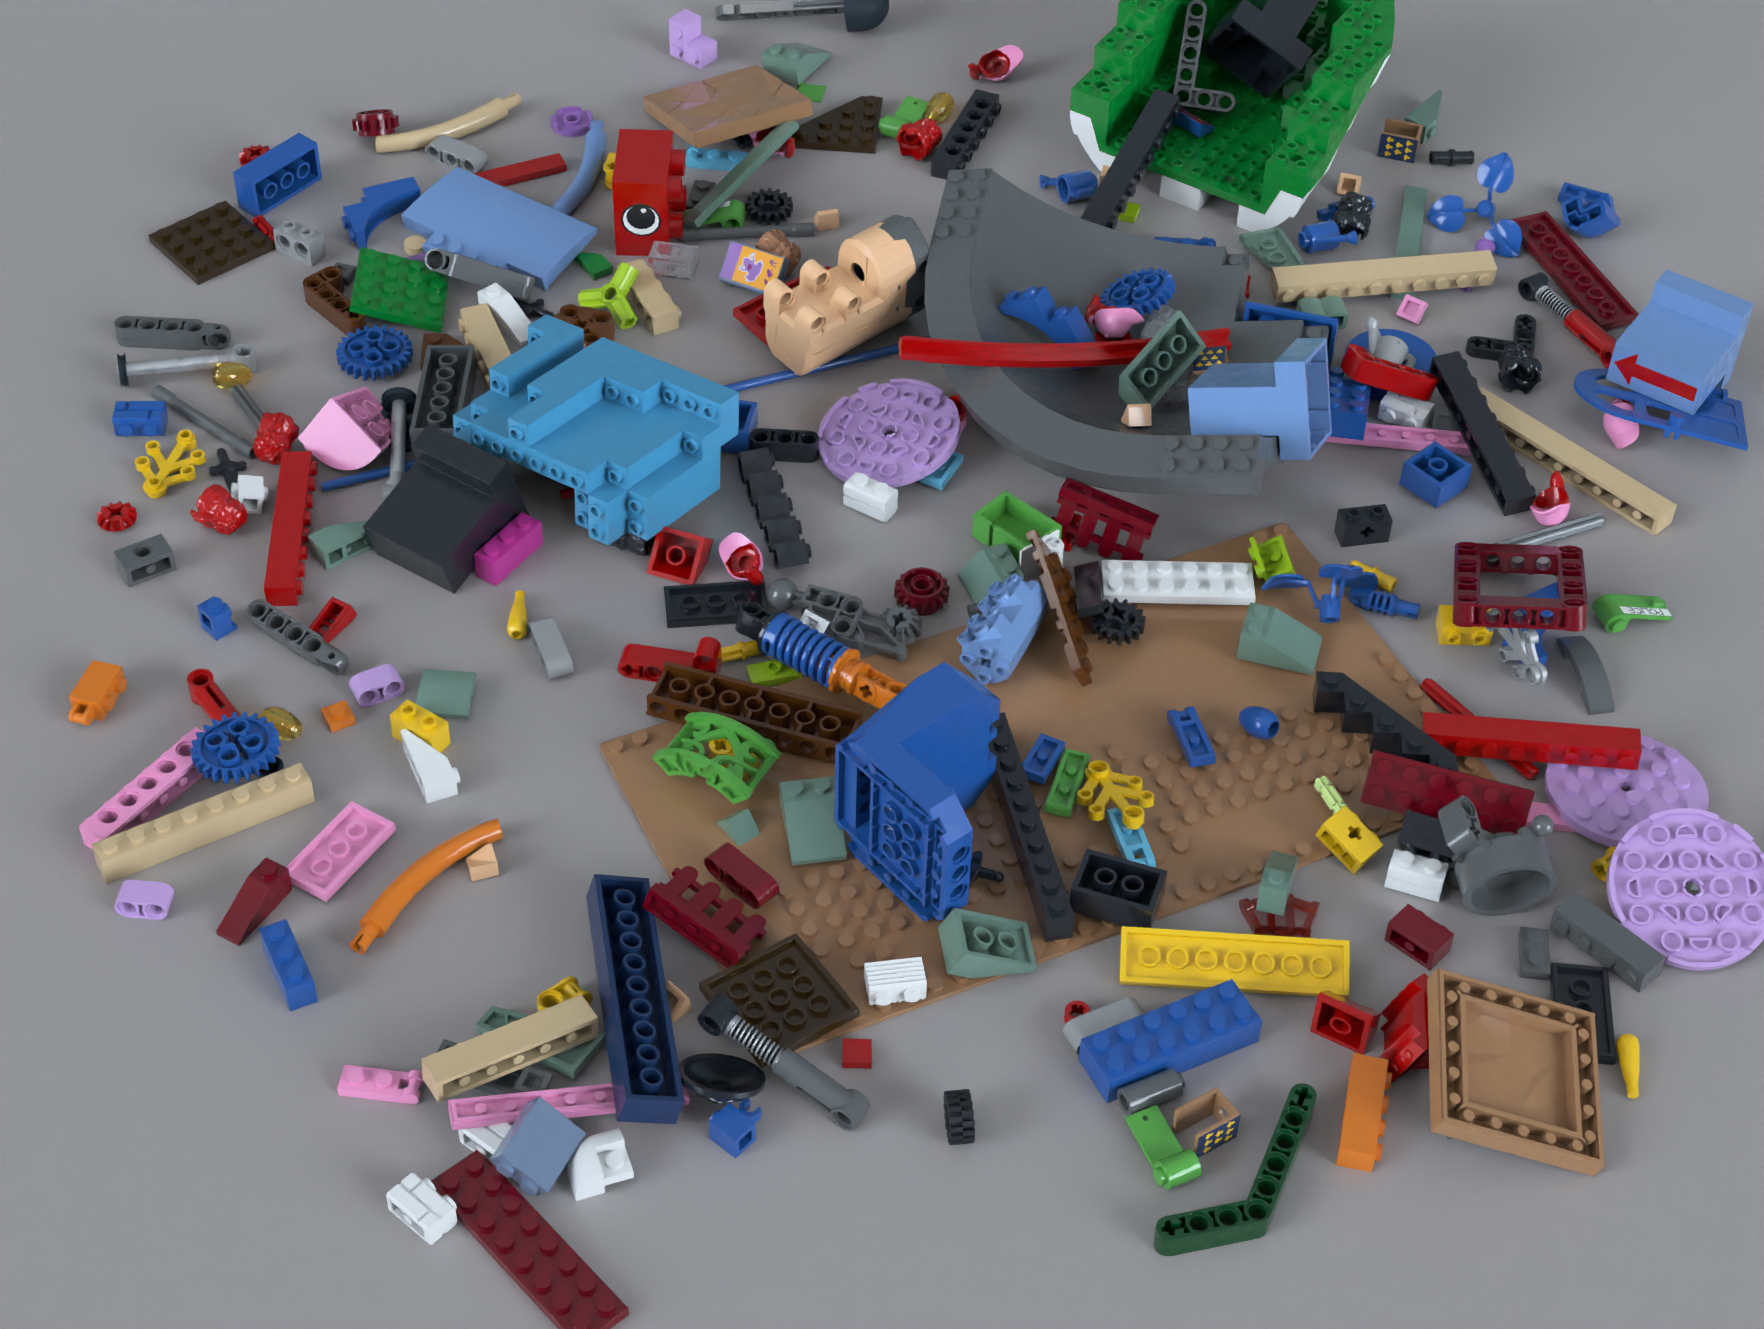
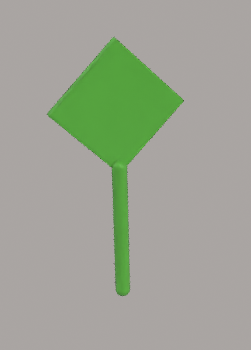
M802 82L799 84L797 91L810 98L811 102L821 103L826 86Z

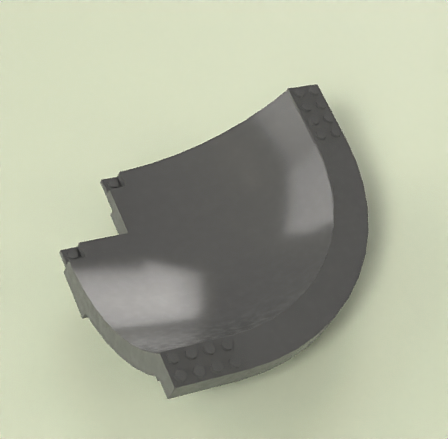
M992 168L949 170L925 271V309L931 338L997 343H1054L1044 332L1027 321L1002 314L999 305L1005 300V296L1015 290L1021 292L1032 286L1036 288L1046 286L1057 308L1077 306L1085 320V312L1093 298V294H1097L1100 300H1102L1101 295L1105 294L1104 289L1110 288L1109 283H1116V278H1124L1125 273L1131 275L1133 270L1140 272L1144 268L1147 271L1150 267H1153L1154 271L1157 268H1161L1162 271L1167 270L1168 273H1171L1176 286L1174 288L1175 293L1172 294V299L1167 300V305H1160L1161 309L1152 310L1153 314L1151 315L1145 313L1143 317L1144 322L1133 325L1128 332L1132 336V340L1153 338L1177 310H1181L1196 332L1229 328L1230 334L1228 339L1232 343L1231 349L1227 351L1229 364L1274 363L1297 338H1326L1328 340L1329 334L1328 326H1305L1303 320L1243 321L1245 303L1247 301L1245 290L1252 258L1250 253L1228 254L1226 247L1180 244L1113 230L1078 218L1041 201L994 172ZM1086 323L1095 339V334L1098 331L1097 327ZM1194 361L1151 409L1152 426L1131 427L1121 422L1127 405L1119 395V375L1129 364L1091 366L1075 370L1071 367L1021 368L941 364L961 403L975 421L999 444L1024 461L1055 476L1065 479L1068 477L1088 486L1119 492L1145 494L1260 495L1264 468H1274L1285 461L1280 460L1279 436L1191 435L1188 387L1199 378V374H1193Z

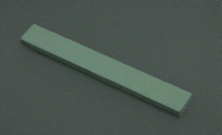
M787 121L777 125L684 216V228H698L799 129L797 121Z
M1405 186L1395 258L1419 256L1427 188ZM1414 292L1391 293L1390 297L1404 299L1406 294L1413 297Z

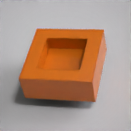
M346 700L321 708V715L331 733L356 724L355 716Z

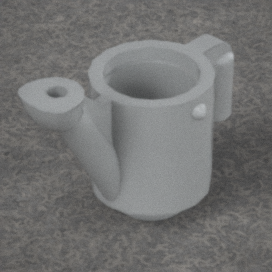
M1372 316L1367 317L1365 327L1368 329L1369 353L1374 357L1401 365L1405 362V366L1414 368L1416 359L1408 353L1409 350L1406 343L1395 336H1381L1378 329V321Z

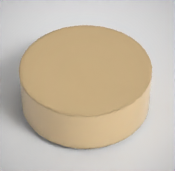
M421 236L406 238L404 240L405 252L412 256L424 253L422 245L426 242L425 238Z

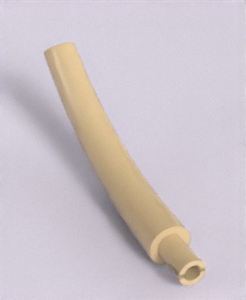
M513 92L503 99L496 97L468 113L433 126L403 133L376 136V152L387 153L423 148L442 134L454 139L460 138L503 119L508 115V110L521 105L522 99L518 93Z

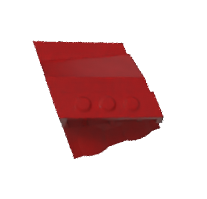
M1425 973L1407 984L1406 988L1399 992L1398 996L1381 1012L1388 1021L1380 1028L1384 1032V1052L1379 1057L1388 1060L1387 1072H1392L1391 1083L1411 1069H1429L1428 976Z

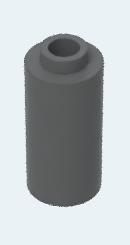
M1169 1068L1119 1088L1117 1090L1119 1105L1127 1116L1152 1106L1160 1105L1182 1096L1185 1081L1180 1072Z

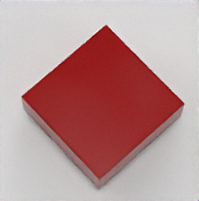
M843 1038L842 1068L872 1069V1039Z

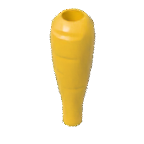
M522 590L515 592L514 603L507 623V633L513 639L524 638L528 630L525 593Z
M1625 1033L1617 1039L1616 1050L1626 1084L1627 1097L1634 1099L1639 1097L1640 1045L1636 1036Z

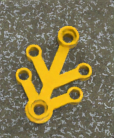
M184 429L178 433L176 437L177 444L167 460H165L161 453L158 441L152 440L145 444L147 455L153 458L159 468L156 476L150 469V459L147 456H139L135 459L137 471L141 472L146 480L143 483V490L148 497L153 499L161 498L166 494L169 486L196 478L194 465L204 464L206 456L205 452L201 449L193 450L197 446L195 434L191 430ZM193 450L189 458L178 461L184 451ZM180 471V474L168 477L169 474Z
M1102 760L1090 762L1085 770V777L1088 780L1084 787L1077 792V803L1082 806L1090 805L1088 808L1089 819L1100 821L1104 819L1105 807L1111 799L1122 813V822L1125 824V827L1130 830L1139 829L1144 823L1143 808H1150L1154 805V793L1147 790L1141 791L1143 780L1139 776H1128L1112 772L1109 764ZM1113 782L1126 784V787L1115 785ZM1100 784L1103 790L1094 804H1092L1093 791ZM1124 797L1138 800L1139 806L1129 805Z

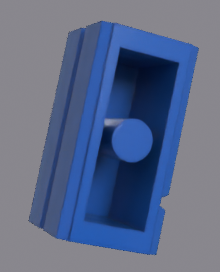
M116 401L115 411L112 416L116 436H165L168 422L165 401Z

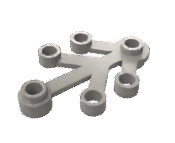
M1494 609L1488 611L1487 613L1490 615H1496L1500 611ZM1519 610L1513 612L1516 616H1523V613ZM1486 627L1489 632L1498 630L1509 644L1498 649V655L1502 662L1505 663L1511 660L1523 662L1512 667V674L1516 680L1525 678L1530 685L1541 686L1545 684L1548 673L1546 667L1538 661L1534 644L1538 643L1539 636L1535 629H1528L1522 632L1521 628H1512V634L1508 628Z

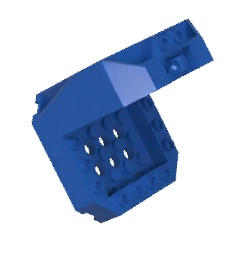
M945 662L917 677L851 735L835 746L834 820L839 830L844 829L849 834L852 841L847 846L851 854L922 921H929L934 917L937 921L944 920L954 908L961 909L968 904L973 828L964 811L975 804L994 777L996 769V755L988 749V743L997 736V728L992 723L999 719L1001 700L983 684Z

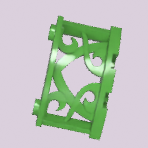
M701 711L687 714L685 717L687 723L670 744L664 749L657 750L651 758L669 777L683 775L694 778L697 774L707 778L706 784L712 786L733 804L747 800L752 795L753 789L782 754L776 749L773 741L762 737L744 724L723 715ZM727 738L734 753V757L719 755L709 759L705 757V749L702 744L715 739ZM751 752L763 761L758 769L749 765L757 763V758L752 756ZM744 772L752 776L747 783L743 782Z

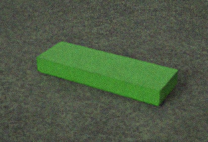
M1064 749L1045 803L1044 812L1071 818L1077 800V792L1081 789L1091 754Z

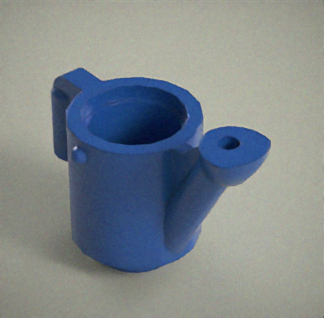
M1086 169L1059 175L1058 178L1040 175L1041 188L1052 185L1057 186L1060 199L1067 204L1093 197L1098 188V180L1090 170Z
M1328 219V221L1304 225L1301 232L1298 233V242L1301 249H1304L1308 254L1325 250L1333 251L1339 247L1340 242L1357 245L1356 231H1351L1348 234L1340 235L1336 222Z

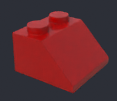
M664 526L662 531L656 534L646 573L686 585L695 584L708 563L714 539Z
M1329 990L1322 991L1317 996L1310 1032L1364 1055L1377 1032L1381 1014L1369 1007L1351 1001L1343 995Z

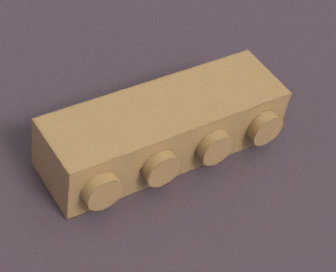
M643 259L628 262L627 264L637 269L639 274L630 288L627 297L652 334L655 336L678 329L679 318H681L680 308L678 305H674L669 292H665L660 279H656L651 266H647Z

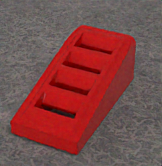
M331 597L308 628L322 634L323 639L329 643L354 620L357 614L351 605ZM322 627H328L327 631L322 629Z

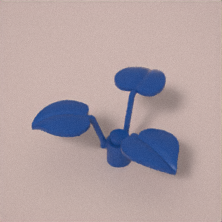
M1503 152L1486 159L1478 168L1477 178L1479 183L1483 187H1489L1487 200L1480 201L1476 208L1463 209L1464 201L1461 197L1447 195L1437 200L1431 206L1427 214V220L1442 231L1455 232L1465 223L1464 213L1477 212L1480 217L1490 219L1493 228L1485 232L1484 238L1494 243L1495 250L1493 253L1504 257H1518L1522 242L1520 226L1515 221L1503 219L1497 225L1494 221L1496 205L1492 202V190L1504 193L1511 187L1514 180L1512 160L1508 153Z
M1329 564L1319 569V576L1332 578L1331 594L1322 595L1319 601L1310 580L1304 579L1303 575L1298 574L1275 575L1265 582L1262 586V591L1274 588H1300L1307 586L1314 601V608L1319 609L1320 622L1336 623L1340 621V603L1344 587L1375 589L1376 591L1378 577L1374 573L1363 572V568L1359 566ZM1336 585L1340 586L1338 595H1336Z

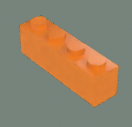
M1353 1053L1348 1075L1336 1166L1372 1173L1374 1161L1380 1162L1383 1144L1378 1143V1137L1383 1138L1386 1120L1381 1119V1113H1387L1389 1096L1384 1095V1090L1390 1089L1392 1072H1387V1059Z

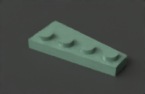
M1281 226L1242 233L1239 236V242L1271 271L1272 267L1305 265Z
M492 1006L475 1024L476 1032L482 1035L487 1031H492L528 1015ZM598 1032V1038L541 1060L538 1063L574 1080L605 1044L606 1036Z

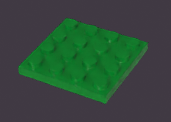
M360 247L349 311L440 333L443 325L449 276L428 269L425 263L419 260H412L395 254Z

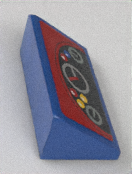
M1182 108L1179 118H1175L1173 121L1199 138L1215 129V126L1185 108Z

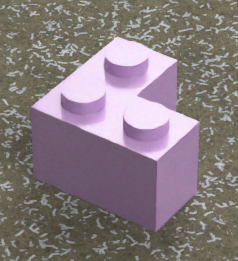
M684 9L669 19L670 55L701 70L717 59V41L701 34L700 15Z

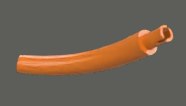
M495 818L457 834L423 855L403 871L380 894L361 918V929L349 943L350 948L355 953L359 951L360 955L365 954L375 938H382L405 906L437 875L485 845L502 840V830L498 819Z

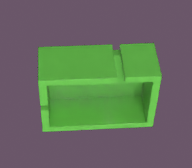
M1006 490L973 514L972 537L988 547L990 545L1006 543L1018 565L1020 551L1024 547L1031 545L1026 536L1027 532L1035 529L1042 538L1058 529L1060 530L1059 539H1061L1062 525Z

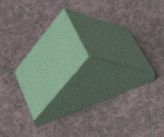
M749 808L738 810L716 822L738 846L760 834Z

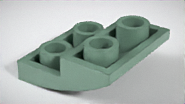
M424 669L416 704L439 717L469 719L471 699L474 698L476 672Z

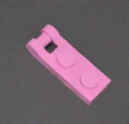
M344 1065L337 1091L339 1096L417 1104L421 1095L419 1088L424 1085V1080L422 1079V1071L419 1070L402 1072Z

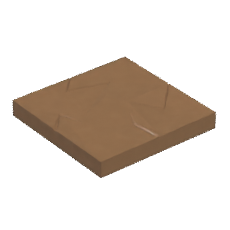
M758 65L643 96L645 112L670 130H673L674 133L695 148L813 115L810 98L788 84L783 83V81Z
M1437 968L1427 978L1431 1132L1502 1152L1513 1153L1517 1156L1589 1176L1596 1175L1605 1167L1595 1013Z

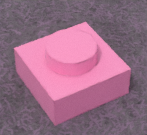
M1406 294L1396 315L1418 325L1428 304Z

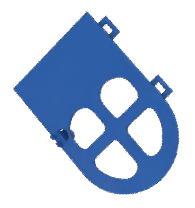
M1588 369L1581 371L1575 377L1573 385L1577 394L1587 403L1607 414L1663 429L1665 438L1669 437L1670 432H1674V440H1678L1680 435L1683 434L1747 451L1748 442L1742 401L1728 398L1727 389L1715 387L1695 414L1691 415L1633 390L1628 392L1597 383L1596 380L1606 379L1608 369ZM1597 394L1630 401L1633 404V411L1612 405ZM1646 406L1670 411L1669 419L1665 420L1649 415Z

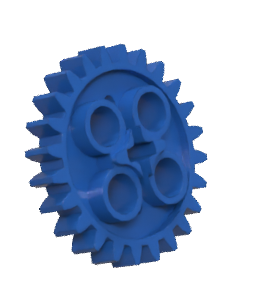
M1150 267L1145 271L1142 268L1140 272L1133 270L1131 275L1125 273L1122 279L1116 278V283H1109L1110 288L1104 289L1105 294L1101 295L1102 300L1100 302L1108 307L1115 306L1116 308L1134 309L1144 317L1145 313L1153 314L1152 310L1154 309L1160 310V305H1167V300L1173 298L1172 294L1175 293L1174 288L1176 286L1171 273H1168L1167 270L1162 271L1161 268H1157L1154 271L1153 267Z
M374 324L371 329L365 325L362 331L355 328V334L348 332V338L342 337V343L337 344L336 355L338 365H340L342 371L346 370L347 375L354 374V379L363 376V381H366L368 377H372L373 381L377 377L385 380L386 375L393 378L394 372L402 373V368H408V363L412 362V341L409 340L408 335H403L402 330L396 332L394 326L389 330L386 328V325L378 328L377 324Z
M244 711L239 717H237L236 712H233L231 718H227L223 714L221 721L212 719V726L203 725L204 732L196 733L197 739L192 740L193 748H190L194 767H197L199 774H204L205 779L212 776L213 781L216 783L223 778L224 784H227L230 779H234L237 784L241 777L249 781L250 774L260 776V769L269 770L268 763L276 762L274 755L280 754L278 747L281 746L277 728H274L272 721L267 722L265 716L259 719L257 713L248 717L247 711Z

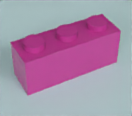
M523 512L515 517L474 553L476 576L494 586L499 584L543 544L541 521Z

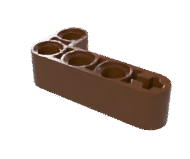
M328 266L303 280L305 301L310 307L347 336L348 332L355 334V328L361 331L364 330L366 325L365 315L350 312L351 300L342 294L345 290L341 268Z

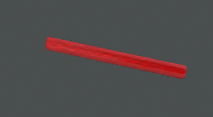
M1425 678L1421 683L1420 689L1449 714L1475 716L1433 679ZM1504 760L1527 780H1534L1539 774V769L1529 761Z

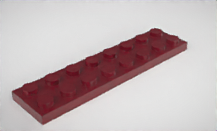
M1547 211L1511 219L1521 228V244L1576 307L1605 331L1629 325L1636 319L1639 313Z
M474 1151L431 1180L438 1194L442 1197L448 1195L457 1206L456 1216L460 1223L558 1329H610L629 1315V1308L480 1151Z

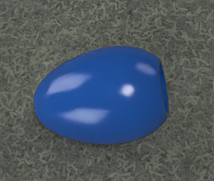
M1248 706L1239 713L1241 726L1254 738L1268 740L1273 738L1279 731L1280 722L1278 717L1267 708Z

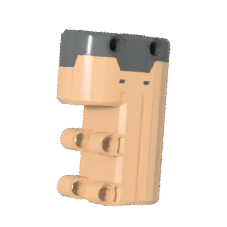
M892 215L844 240L839 249L838 265L826 270L814 259L808 260L800 270L799 285L793 289H790L778 278L770 280L764 288L763 306L766 320V339L773 356L790 368L795 375L802 376L924 309L925 271L929 248L916 222L911 217Z

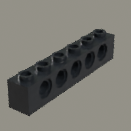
M975 89L933 155L931 176L947 180L949 170L965 169L967 162H971L973 153L978 150L980 141L985 139L988 128H992L995 117L1000 115L1002 105L999 103V94Z

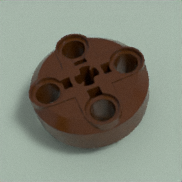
M567 304L562 306L559 313L553 316L584 329V348L602 337L611 341L615 340V326L612 321V315L608 311Z

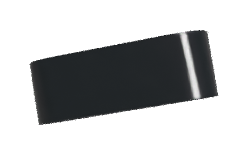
M757 428L750 433V450L768 447L769 452L773 453L775 461L812 463L819 458V435L814 431Z

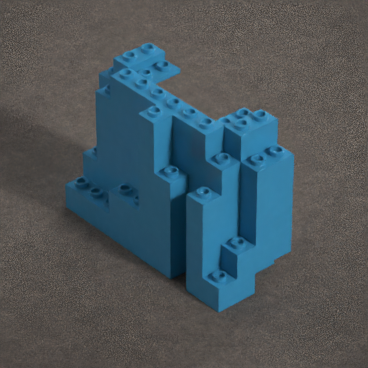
M546 314L528 325V345L489 368L490 390L471 401L470 405L453 415V436L498 458H505L574 488L575 524L588 529L590 538L609 546L627 532L648 541L662 531L664 526H669L720 489L721 446L738 435L739 392L604 337L584 348V329Z

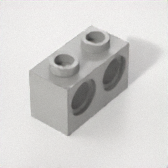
M286 219L273 230L276 252L310 266L316 264L326 255L323 233L289 219Z

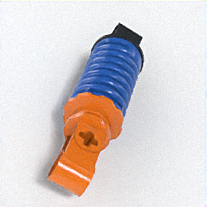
M743 602L739 606L735 630L739 634L756 641L759 653L771 656L774 660H778L805 677L811 678L812 681L828 688L833 694H839L846 690L847 694L853 697L856 696L862 701L881 709L907 687L906 684L896 681L885 673L872 668L869 663L861 662L860 652L857 649L843 645L841 642L835 641L834 638L827 637L825 633H819L817 629L811 628L808 624H803L801 620L789 615L785 610L781 609L771 613L753 602Z

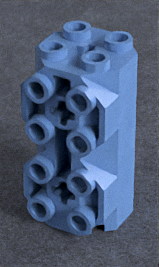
M1014 573L1001 583L1000 581L994 582L987 589L989 593L977 605L983 614L980 616L977 613L969 618L967 621L968 627L957 637L956 640L962 646L960 662L979 683L984 685L989 684V682L996 684L1009 679L1047 616L1049 602L1045 590L1037 581L1030 580L1029 583L1022 581L1024 577Z

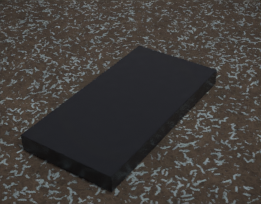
M765 580L761 586H755L749 581L664 586L667 628L736 624L739 606L743 602L756 603L768 611Z
M1551 962V1001L1595 1013L1598 1064L1615 1065L1616 1050L1608 968Z

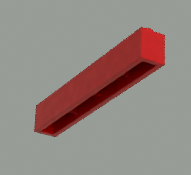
M312 451L282 452L264 582L266 601L273 606H298L299 595L304 593V585L301 578L306 576V566L303 560L308 559V548L305 543H309L308 535H310V530L307 527L312 525V513L310 509L314 508L312 492H316V479L314 476L318 475V462L313 461Z
M1423 712L1421 730L1456 756L1638 770L1642 747L1640 729Z

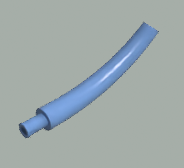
M595 119L590 122V130L585 136L583 160L575 179L567 191L550 208L569 215L584 200L595 184L603 165L607 140L606 134L603 132L604 124L599 119L597 120V125H595Z

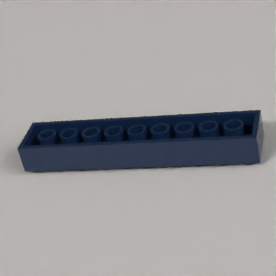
M594 874L586 899L617 1121L676 1124L685 1101L656 920L653 914L642 907L650 890L649 878Z

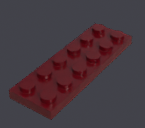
M1374 749L1360 802L1403 814L1410 810L1439 819V809L1463 795L1473 803L1481 829L1492 834L1500 832L1517 834L1518 829L1526 825L1535 792Z

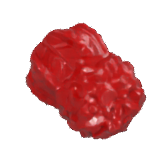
M924 118L915 123L903 124L898 130L896 140L902 156L909 155L913 156L915 161H922L940 144L943 135L941 128L935 120Z
M282 412L264 413L253 444L254 454L261 462L279 465L282 452L290 451L291 443L297 438L300 430L292 417Z
M215 484L207 487L198 498L196 503L198 512L192 509L190 511L192 518L196 522H200L206 528H214L217 533L224 535L234 533L247 523L248 517L244 504L232 498L224 487Z

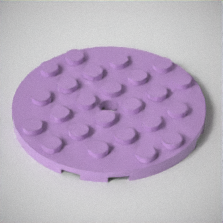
M902 378L890 379V383L879 385L876 382L866 384L857 388L858 392L848 398L843 396L826 413L818 431L819 452L822 461L835 477L846 482L855 472H858L895 488L921 480L940 468L950 458L958 445L961 423L955 403L944 395L943 390L927 382ZM891 431H893L892 434L886 435V437L884 436V434H888Z
M1642 735V752L1638 770L1548 763L1544 776L1547 799L1561 813L1560 818L1569 827L1586 838L1609 847H1617L1623 836L1635 824L1660 811L1677 808H1693L1707 811L1709 795L1701 774L1689 760L1676 749L1656 741L1650 736ZM1628 787H1631L1630 790L1627 791V792H1626V791H1623V790L1621 789V788L1628 789Z
M1693 808L1669 809L1652 814L1627 831L1612 854L1607 871V894L1612 912L1617 922L1666 957L1664 963L1667 965L1695 971L1714 970L1732 965L1748 956L1764 939V853L1752 841L1754 838L1736 823L1733 825L1719 818L1718 814ZM1694 883L1699 889V894L1693 896V894L1688 893L1684 889L1685 884Z

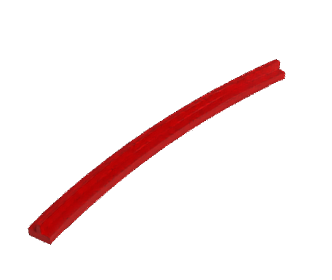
M1229 328L1197 332L1206 345L1205 348L1226 346L1227 351H1229L1232 347V343L1228 339L1230 334ZM900 336L898 345L900 360L988 367L1058 368L1130 364L1152 338L1091 343H997Z

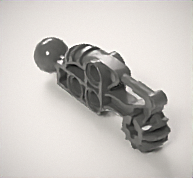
M787 578L776 579L768 586L767 599L773 607L785 610L793 607V605L801 606L802 615L805 610H808L830 622L824 632L827 637H832L835 641H839L852 649L862 650L865 647L875 649L877 652L895 656L897 661L902 662L907 659L906 645L914 644L915 638L920 637L921 618L918 616L916 609L910 610L907 604L903 608L896 604L895 609L886 608V611L882 614H877L866 610L863 607L862 600L856 596L812 584L808 585L805 592L798 591L795 583ZM862 631L881 635L890 644L867 640Z

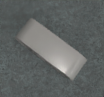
M439 135L425 147L426 155L430 160L451 169L459 167L474 174L478 173L488 164V156L483 150L447 135Z
M553 616L527 622L531 643L546 678L552 679L572 674V660Z
M1128 997L1071 1019L1064 1025L1062 1032L1075 1053L1079 1056L1082 1038L1145 1013L1133 997Z

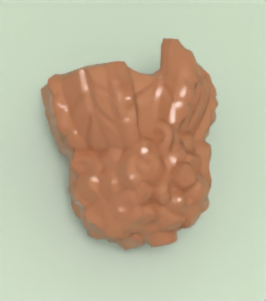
M772 228L773 232L768 231L762 235L755 244V248L789 259L790 263L786 275H791L801 259L800 247L793 242H789L781 230Z

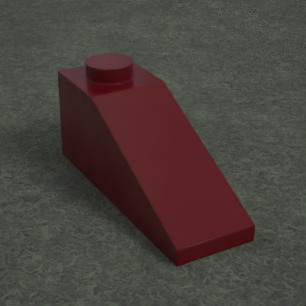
M266 857L248 875L216 930L217 935L240 946L292 891L289 869Z

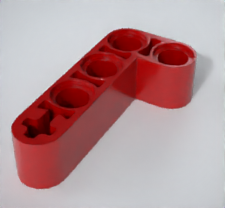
M1349 344L1340 365L1345 374L1357 382L1426 402L1430 401L1439 381V378L1428 372L1374 357L1368 350L1355 344Z
M713 637L701 638L695 653L640 644H627L623 649L617 669L624 677L651 682L658 681L664 670L665 661L719 674L722 667L721 643Z

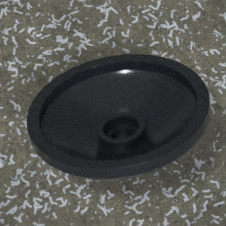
M705 1053L689 1056L679 1063L682 1085L698 1097L715 1104H728L750 1099L760 1093L765 1087L766 1076L757 1065L739 1057Z

